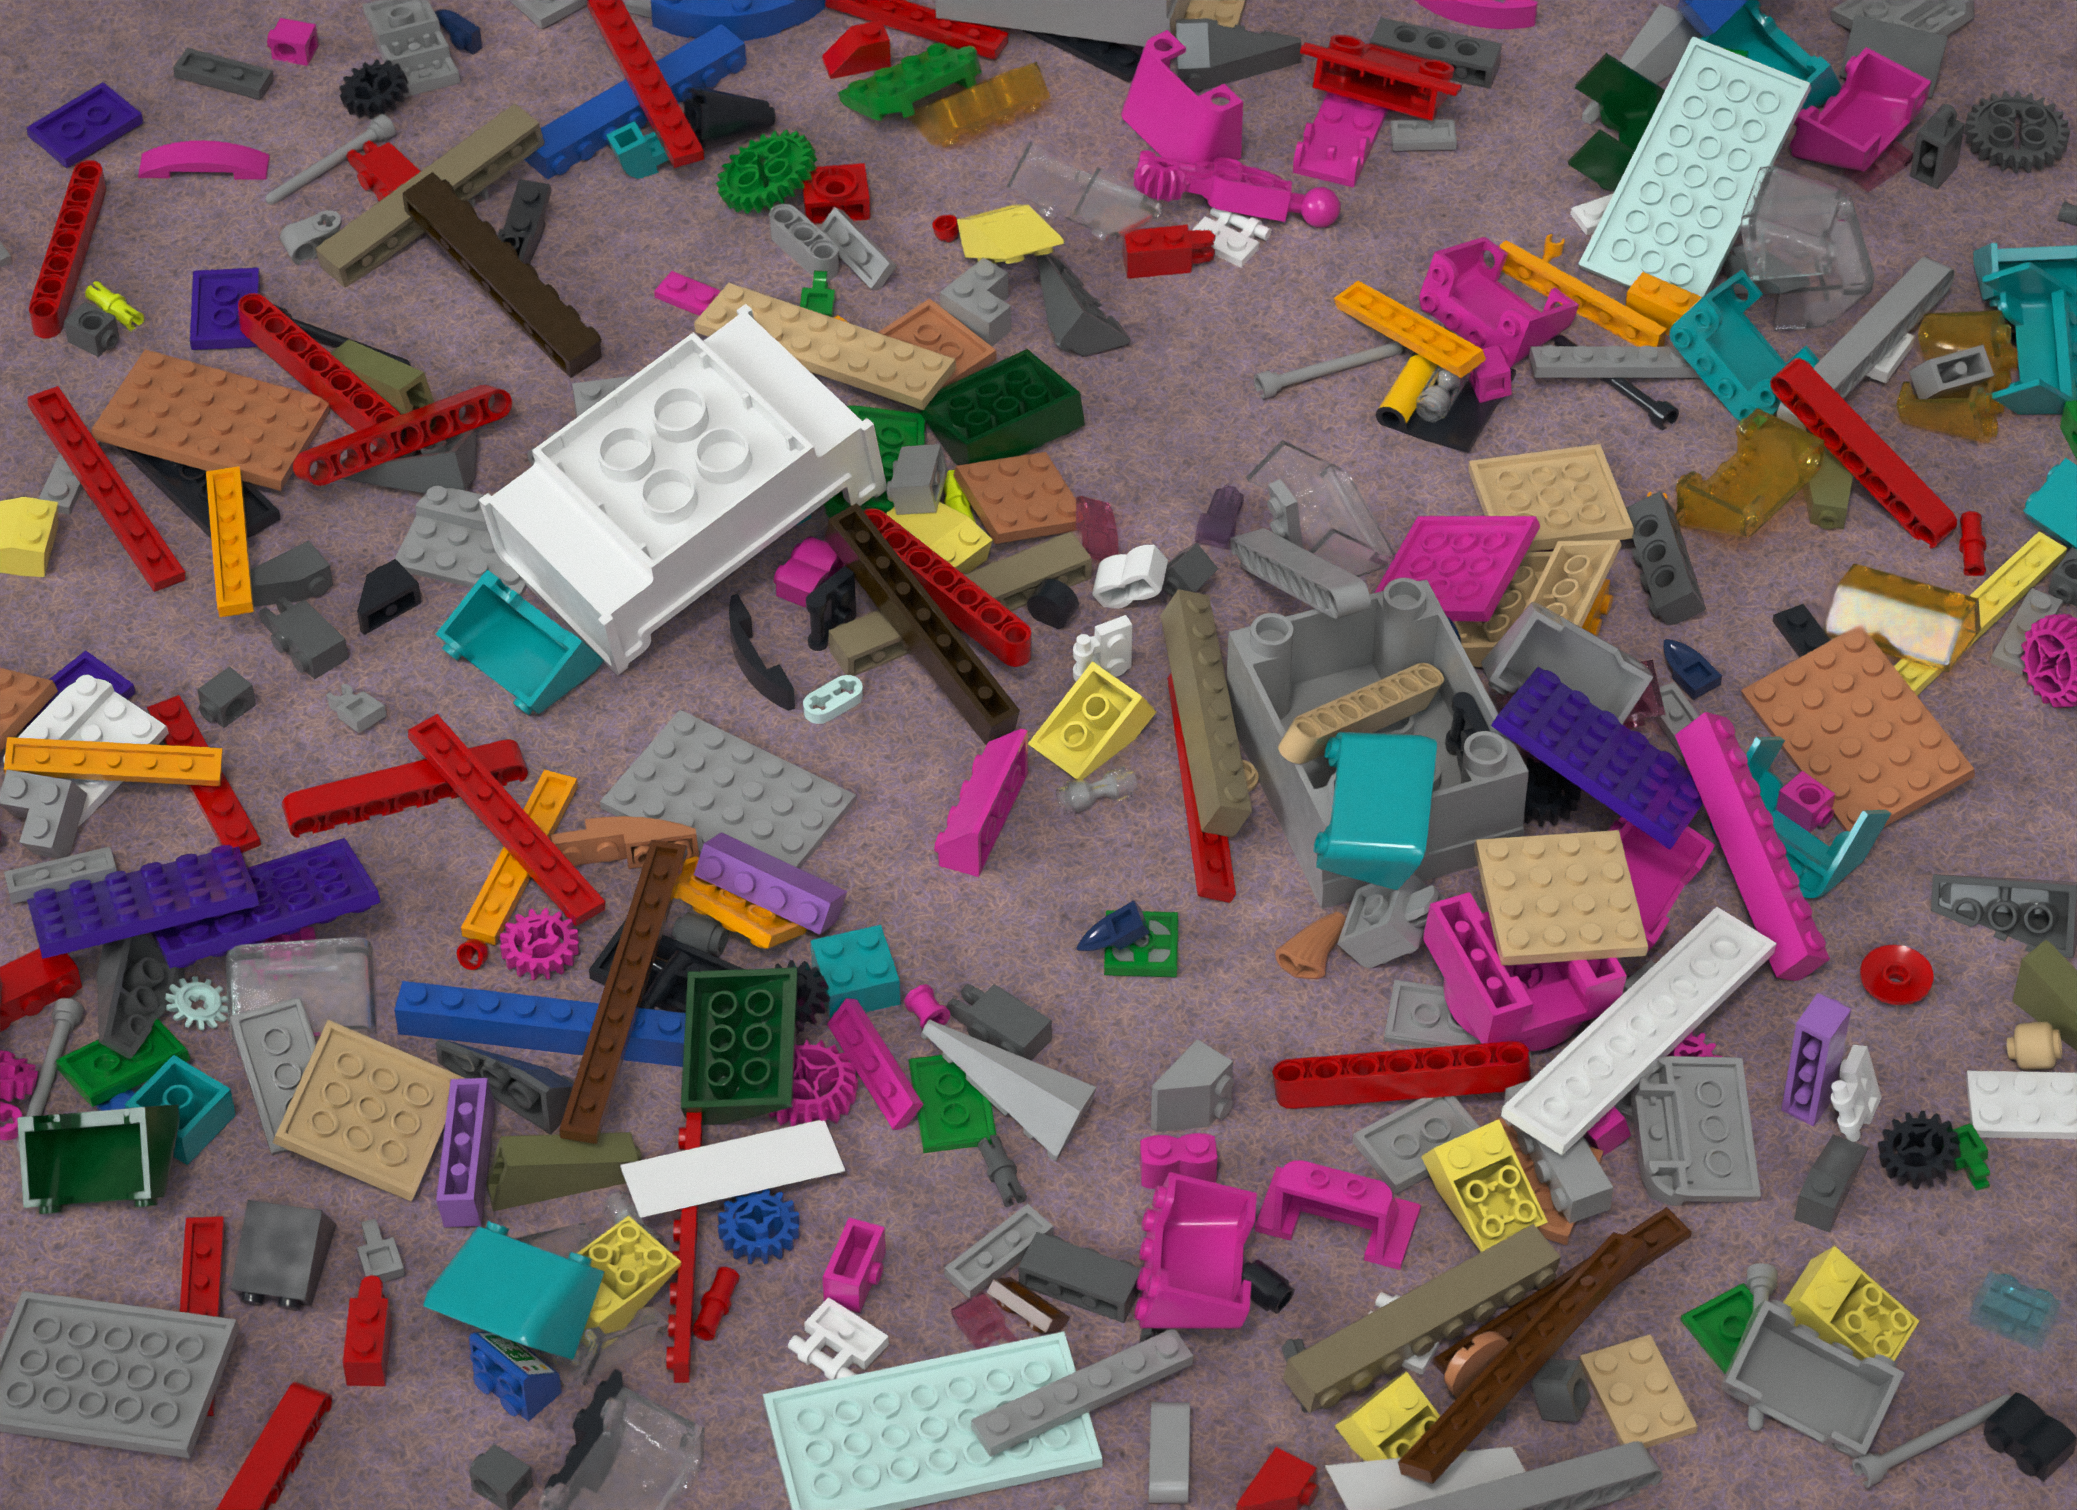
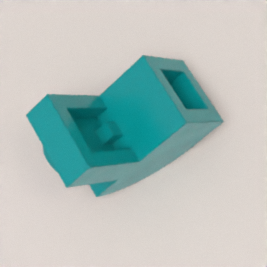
M635 121L606 134L616 158L623 170L631 177L640 179L659 173L656 166L669 160L655 132L643 136Z

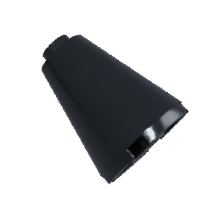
M693 87L688 90L689 93H692V98L685 99L684 115L703 150L767 133L770 127L775 124V110L773 107H770L766 100L701 87Z

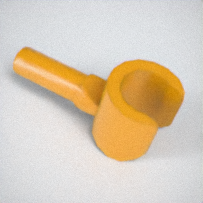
M1553 234L1546 236L1542 260L1548 263L1552 258L1562 255L1565 239H1562L1560 243H1552Z

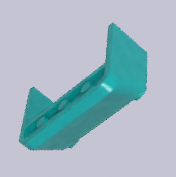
M1990 243L1973 251L1974 268L1982 301H1989V307H1998L2000 293L1984 284L1982 276L2026 262H2031L2066 284L2077 295V245L1998 249L1997 243Z
M2031 262L1982 276L1984 284L2000 293L1998 309L2001 316L2015 325L2020 381L2010 383L2008 388L1993 392L1992 399L2019 415L2063 414L2065 402L2077 400V295L2075 291Z
M1780 736L1756 737L1746 753L1747 765L1753 779L1760 787V796L1763 803L1773 817L1774 829L1786 848V857L1791 869L1799 878V887L1803 897L1820 898L1826 895L1864 861L1892 813L1886 809L1863 810L1851 831L1841 832L1835 837L1831 846H1828L1776 810L1779 790L1784 786L1782 781L1769 771V768L1785 740ZM1710 821L1711 829L1713 833L1716 835L1713 825Z

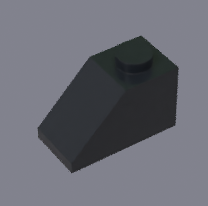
M396 559L377 567L366 575L357 609L360 632L363 635L421 604L419 583Z

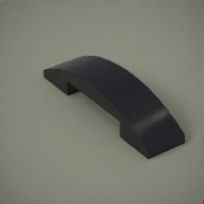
M732 595L729 604L730 636L733 653L741 671L749 682L768 700L788 711L795 709L794 688L780 664L768 669L765 667L749 640L753 638L751 616L739 595Z

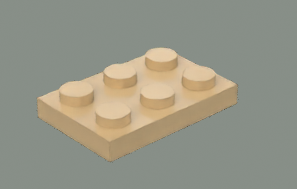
M1651 1334L1580 1355L1579 1360L1583 1371L1620 1445L1640 1441L1648 1448L1697 1432L1698 1426Z

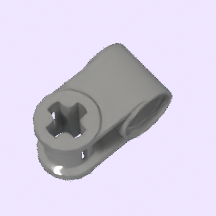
M325 210L302 221L287 225L280 233V241L293 262L301 265L302 261L308 259L315 260L317 258L315 248L340 231L341 217L335 211Z

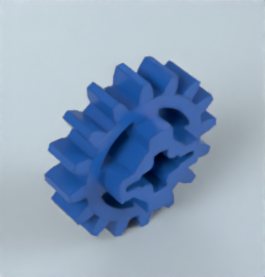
M765 1189L762 1194L752 1192L745 1197L743 1195L735 1196V1203L731 1201L724 1202L725 1212H719L718 1236L719 1239H723L725 1251L733 1249L735 1259L747 1255L748 1264H752L756 1257H761L762 1262L768 1264L769 1256L772 1254L778 1259L783 1258L782 1248L792 1251L794 1248L793 1239H799V1212H795L792 1200L784 1202L783 1192L780 1191L773 1197L770 1195V1189Z

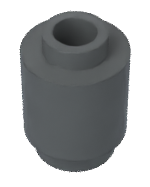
M687 912L683 918H677L672 930V937L676 938L679 942L710 955L720 956L727 945L729 930L722 927L721 922Z

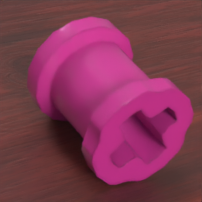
M919 985L917 988L912 989L904 999L906 1009L915 1013L920 1020L922 1030L928 1020L945 1025L950 1019V1011L946 1006L938 1003L934 997V990L930 985Z

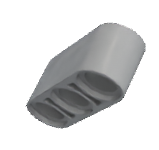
M790 204L774 206L769 212L771 239L811 276L814 275V270L827 271V280L836 277L839 272L838 246L796 207Z
M1151 1402L1149 1503L1188 1504L1190 1403Z

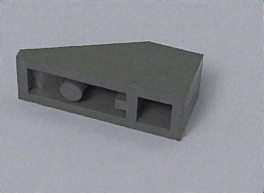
M309 540L250 570L254 607L276 604L277 600L281 597H285L290 602L306 600L312 596L323 595L328 588L333 586L329 563Z
M1833 1134L1812 1166L1798 1197L1794 1220L1830 1233L1868 1151V1147Z

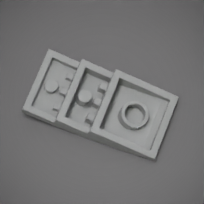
M378 0L362 4L369 28L383 61L391 60L392 65L398 63L401 70H404L409 82L407 84L409 92L403 94L404 97L461 83L459 71L450 57L449 46L440 31L439 20L428 0Z

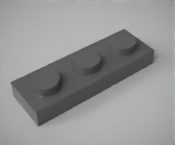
M186 48L173 67L174 77L259 100L274 80L273 70L191 48Z

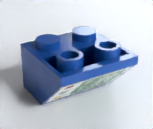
M488 1331L474 1332L469 1336L474 1383L483 1393L489 1394L492 1392L500 1398L501 1405L510 1415L516 1416L519 1414L529 1422L562 1393L559 1373L523 1344Z

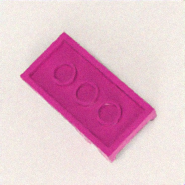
M1327 92L1313 124L1307 122L1305 125L1303 142H1297L1293 173L1354 188L1389 109Z

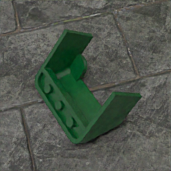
M1606 53L1575 84V89L1600 104L1602 123L1607 128L1619 132V140L1599 129L1568 160V165L1597 182L1603 189L1615 191L1665 89Z

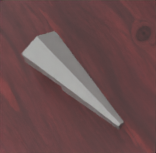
M1659 4L1620 62L1658 85L1675 73L1692 37L1700 39L1703 36L1693 28L1679 11ZM1593 99L1582 114V121L1589 124L1595 123L1596 119L1601 117L1600 104Z
M928 1020L921 1033V1037L924 1040L929 1038L943 1051V1058L949 1064L952 1062L957 1064L966 1073V1080L1002 1114L1005 1116L1010 1114L1024 1127L1023 1133L1030 1140L1035 1138L1047 1149V1156L1057 1161L1071 1139L1074 1129L1090 1107L1097 1087Z

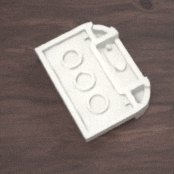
M83 675L75 683L65 688L18 738L158 745L169 734V731L165 724L116 693L111 683L95 679L90 675ZM59 778L73 781L87 793L78 826L88 819L123 782Z

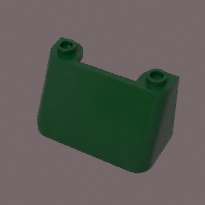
M179 1104L17 1117L23 1208L39 1207V1214L62 1212V1205L117 1200H134L135 1207L156 1206L158 1205L157 1198L165 1197L180 1123Z

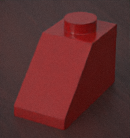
M882 20L851 26L822 55V60L830 80L891 67L890 39Z
M1275 1447L1237 1502L1236 1510H1300L1303 1504L1309 1507L1319 1491V1485L1316 1484L1317 1467Z

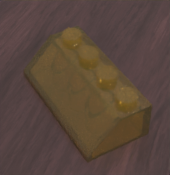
M1036 61L1013 68L979 82L969 89L965 88L914 109L915 114L908 118L931 145L941 143L942 147L945 148L960 142L959 135L969 132L971 137L988 130L986 124L996 120L997 125L1015 119L1013 113L1023 109L1026 114L1041 108L1042 104L1040 101L1050 98V94Z
M1854 563L1837 585L1824 632L1829 638L1834 639L1861 624L1884 654L1950 672L1981 631L1979 598Z

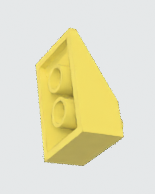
M29 497L0 501V573L45 577L58 529V502Z
M939 502L937 511L934 513L897 515L895 507L886 513L962 574L970 573L988 558L993 540L970 517Z
M1092 661L1028 742V745L1081 782L1134 741L1155 715L1156 711L1140 694Z

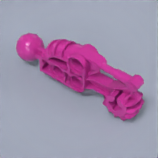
M1143 150L1140 152L1139 162L1133 177L1135 179L1134 187L1137 188L1136 191L1144 194L1147 198H1154L1157 201L1165 200L1170 202L1171 200H1180L1183 192L1201 194L1208 200V204L1211 207L1222 211L1283 222L1286 221L1287 211L1300 213L1309 225L1316 228H1324L1336 221L1341 212V203L1337 195L1328 188L1315 187L1305 195L1292 193V181L1283 180L1280 176L1270 173V171L1249 167L1238 160L1228 157L1216 158L1214 162L1196 161V164L1193 165L1177 162L1175 159L1158 157L1152 151Z

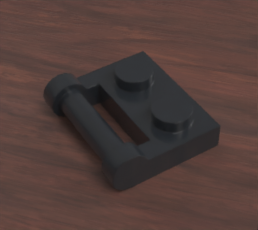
M846 566L842 567L806 597V609L810 613L811 634L808 636V646L814 651L826 649L829 643V630L856 619L855 573Z
M1459 692L1453 696L1451 705L1454 711L1451 730L1447 732L1445 739L1446 747L1457 753V761L1461 771L1466 739L1476 732H1490L1475 700L1466 692Z

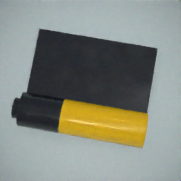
M1413 352L1377 409V421L1382 426L1410 436L1469 453L1501 398L1480 403L1466 374L1462 378L1458 377V384L1448 389L1446 392L1447 402L1442 410H1429L1424 400L1430 390L1438 388L1441 383L1440 374L1446 369ZM1510 368L1512 382L1516 376V370Z

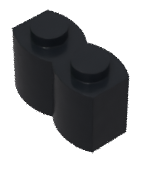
M2015 1392L1986 1419L1983 1433L1988 1445L1998 1453L2006 1452L2016 1460L2017 1466L2023 1473L2028 1476L2035 1475L2042 1481H2045L2074 1454L2077 1437L2068 1427L2057 1419L2046 1415L2035 1402L2018 1392Z

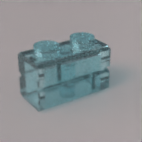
M1989 1271L1973 1302L1969 1322L2041 1352L2057 1320L2062 1301L2056 1299L2052 1293L2045 1289L2034 1290L2020 1284L2016 1278L2009 1274L1998 1275Z

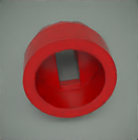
M942 215L933 221L934 234L939 241L949 243L958 238L959 227L957 218L954 215Z
M469 939L457 949L459 963L469 970L479 968L488 959V946L479 939ZM477 951L478 961H475L477 963L469 962Z

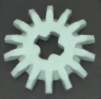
M192 977L191 983H187L184 978L179 979L181 988L172 984L169 989L174 995L166 993L165 999L172 1003L166 1005L167 1011L178 1012L173 1015V1019L179 1021L187 1017L185 1027L189 1028L194 1020L199 1030H204V1021L209 1027L214 1029L218 1026L215 1020L220 1022L227 1020V1017L220 1012L231 1011V1007L222 1005V1003L230 1001L229 996L220 997L219 993L223 990L221 986L214 989L210 986L211 980L206 979L205 983L198 982V977ZM201 999L205 1002L203 1006L205 1009L199 1007L197 1010L191 1008L192 1002L190 1000L196 1002Z

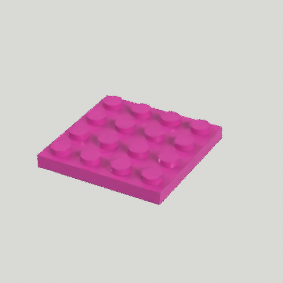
M1417 516L1374 593L1384 591L1385 586L1394 579L1410 578L1416 581L1427 579L1444 613L1452 621L1489 622L1541 526L1536 516Z

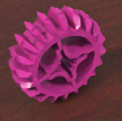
M2064 613L2045 616V618L2031 624V629L2025 632L2027 640L2021 644L2025 654L2020 657L2025 662V669L2022 672L2027 673L2029 677L2027 685L2034 686V695H2041L2043 704L2051 703L2053 708L2077 706V618L2072 617L2071 614Z
M807 1038L803 1045L797 1046L795 1044L793 1107L768 1113L769 1118L777 1116V1121L781 1127L789 1120L791 1126L818 1120L825 1121L827 1125V1119L838 1124L840 1114L848 1116L850 1105H854L856 1101L858 1079L856 1078V1069L853 1063L849 1062L846 1052L838 1054L835 1044L825 1048L822 1039L816 1045H811Z

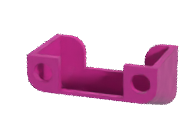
M1168 30L1147 40L1121 111L1123 120L1161 157L1193 165L1196 164V161L1214 162L1219 157L1240 159L1243 101L1225 84L1197 96L1170 70V60L1186 53V47ZM1217 97H1223L1228 99L1229 103L1219 106L1215 105L1212 100Z
M1867 47L1857 57L1852 56L1845 67V73H1847L1846 81L1837 96H1831L1827 100L1820 114L1819 109L1814 106H1810L1807 110L1802 109L1799 112L1794 123L1797 127L1796 134L1789 146L1792 149V157L1863 172L1871 166L1922 110L1932 81Z
M1485 236L1434 252L1420 291V307L1423 311L1442 322L1448 329L1481 349L1498 345L1509 368L1528 356L1531 346H1542L1572 324L1579 304L1557 288L1551 289L1544 310L1540 312L1498 282L1508 253ZM1486 250L1490 251L1494 256L1495 263L1493 268L1488 267L1484 261ZM1556 302H1560L1563 304L1562 306L1554 308Z
M1620 816L1618 821L1615 820L1607 831L1619 830L1648 943V952L1655 945L1670 919L1666 915L1680 892L1701 870L1715 844L1687 825L1671 850H1669Z
M1169 1172L1163 1186L1157 1185L1152 1201L1153 1208L1145 1210L1141 1226L1143 1231H1147L1139 1252V1260L1144 1261V1267L1139 1272L1137 1289L1142 1290V1295L1138 1298L1134 1312V1319L1139 1320L1140 1328L1240 1329L1250 1310L1251 1281L1244 1280L1241 1285L1243 1248L1255 1223L1257 1193Z

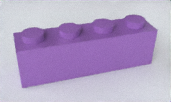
M722 832L704 843L694 872L695 876L819 935L833 926L838 920L847 891Z
M1817 993L1796 1023L1781 1111L1813 1127L1831 1103V1094L1833 1093L1831 1086L1839 1077L1851 1009L1844 1006L1841 1002Z
M488 1078L450 1080L436 1197L444 1227L482 1225L495 1110Z

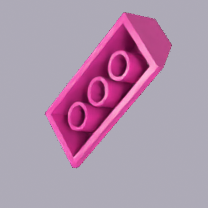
M1019 729L989 741L983 754L976 755L970 781L965 780L963 782L959 795L960 801L957 806H952L949 811L947 828L945 832H939L936 838L934 851L938 853L939 866L976 877L980 876L1028 775V730Z

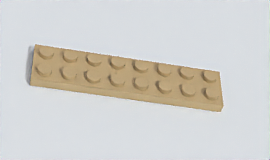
M728 283L694 322L695 332L709 337L737 317L736 310L747 304L752 309L754 320L808 371L924 410L956 370V360L954 358L732 283Z

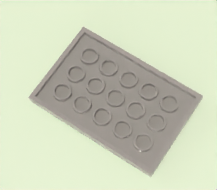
M679 710L602 798L600 808L617 817L654 818L695 828L699 857L704 843L722 832L801 869L855 804L856 794Z
M22 1291L0 1344V1432L190 1458L240 1329L237 1320Z

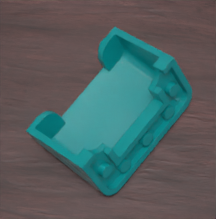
M1748 0L1714 34L1700 38L1721 48L1749 51L1748 59L1810 83L1811 90L1801 110H1807L1810 106L1817 108L1825 104L1831 96L1836 97L1842 86L1831 65L1821 56L1817 58L1813 55L1811 57L1778 28L1771 16L1768 17L1766 14H1762L1759 9L1761 4L1758 0Z
M488 569L435 634L445 642L442 649L457 661L463 656L516 697L513 704L528 716L532 711H535L537 714L542 713L596 672L604 662L581 639L547 617L516 591L506 586L501 579Z
M1339 732L1335 737L1329 738L1325 748V758L1329 759V766L1337 768L1331 821L1324 832L1317 834L1314 842L1313 851L1317 853L1316 868L1393 890H1398L1420 866L1427 846L1437 741L1435 739L1422 735Z
M488 1221L486 1228L477 1226L427 1291L422 1306L514 1342L573 1360L605 1271L591 1267L592 1259L570 1251L569 1257L565 1258L507 1236L510 1228Z

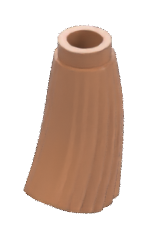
M1336 911L1333 914H1328L1298 932L1275 951V958L1279 966L1296 978L1319 979L1325 976L1327 957L1338 943L1346 917Z

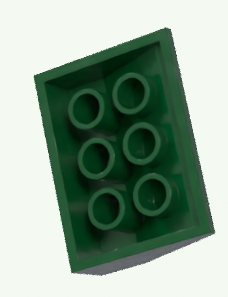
M1028 349L941 388L924 410L918 409L957 466L1019 456L1085 425L1080 392Z
M797 967L688 972L681 1110L685 1118L687 1117V1112H701L702 1125L729 1124L793 1107L799 971Z

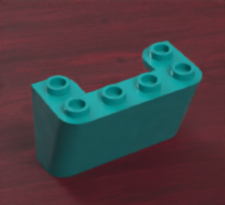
M1741 269L1703 296L1673 324L1669 335L1674 347L1729 412L1742 424L1757 428L1777 413L1781 400L1771 389V378L1795 358L1808 361L1812 367L1820 360L1807 345L1788 362H1785L1744 314L1763 293ZM1736 284H1741L1747 289V300H1741L1735 295L1734 286Z

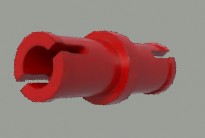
M1975 511L1965 512L1960 517L1962 538L1959 540V549L1963 553V572L1965 576H1983L1984 572H1986L1984 551L1986 550L1987 543L1985 537L1982 536V516Z
M719 1267L709 1291L703 1294L700 1301L702 1308L692 1328V1332L697 1338L705 1341L713 1340L723 1315L728 1314L731 1308L730 1298L740 1279L738 1272L734 1269Z

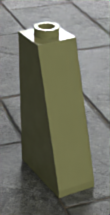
M350 339L331 352L335 358L392 405L401 415L434 403L425 373ZM436 417L430 421V430L436 425ZM406 428L402 430L405 434H407Z
M1793 427L1792 440L1810 524L1819 525L1824 529H1844L1853 475L1812 432L1806 434Z
M2044 940L2022 958L2012 1002L2038 1022H2049L2054 1030L2059 1029L2061 1040L2077 1051V970L2049 941Z
M631 1132L600 1133L597 1144L562 1139L560 1134L501 1136L486 1180L492 1210L498 1211L626 1184L620 1165L640 1161V1149L635 1147Z

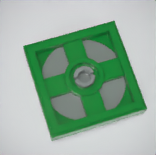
M1106 910V916L1113 913L1114 911ZM1142 911L1150 933L1121 950H1118L1115 945L1105 948L1104 975L1177 977L1178 912Z

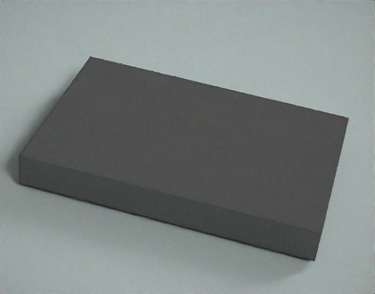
M1855 15L1839 77L1847 78L1845 67L1852 56L1857 57L1867 47L1932 81L1927 97L1932 99L1948 36Z

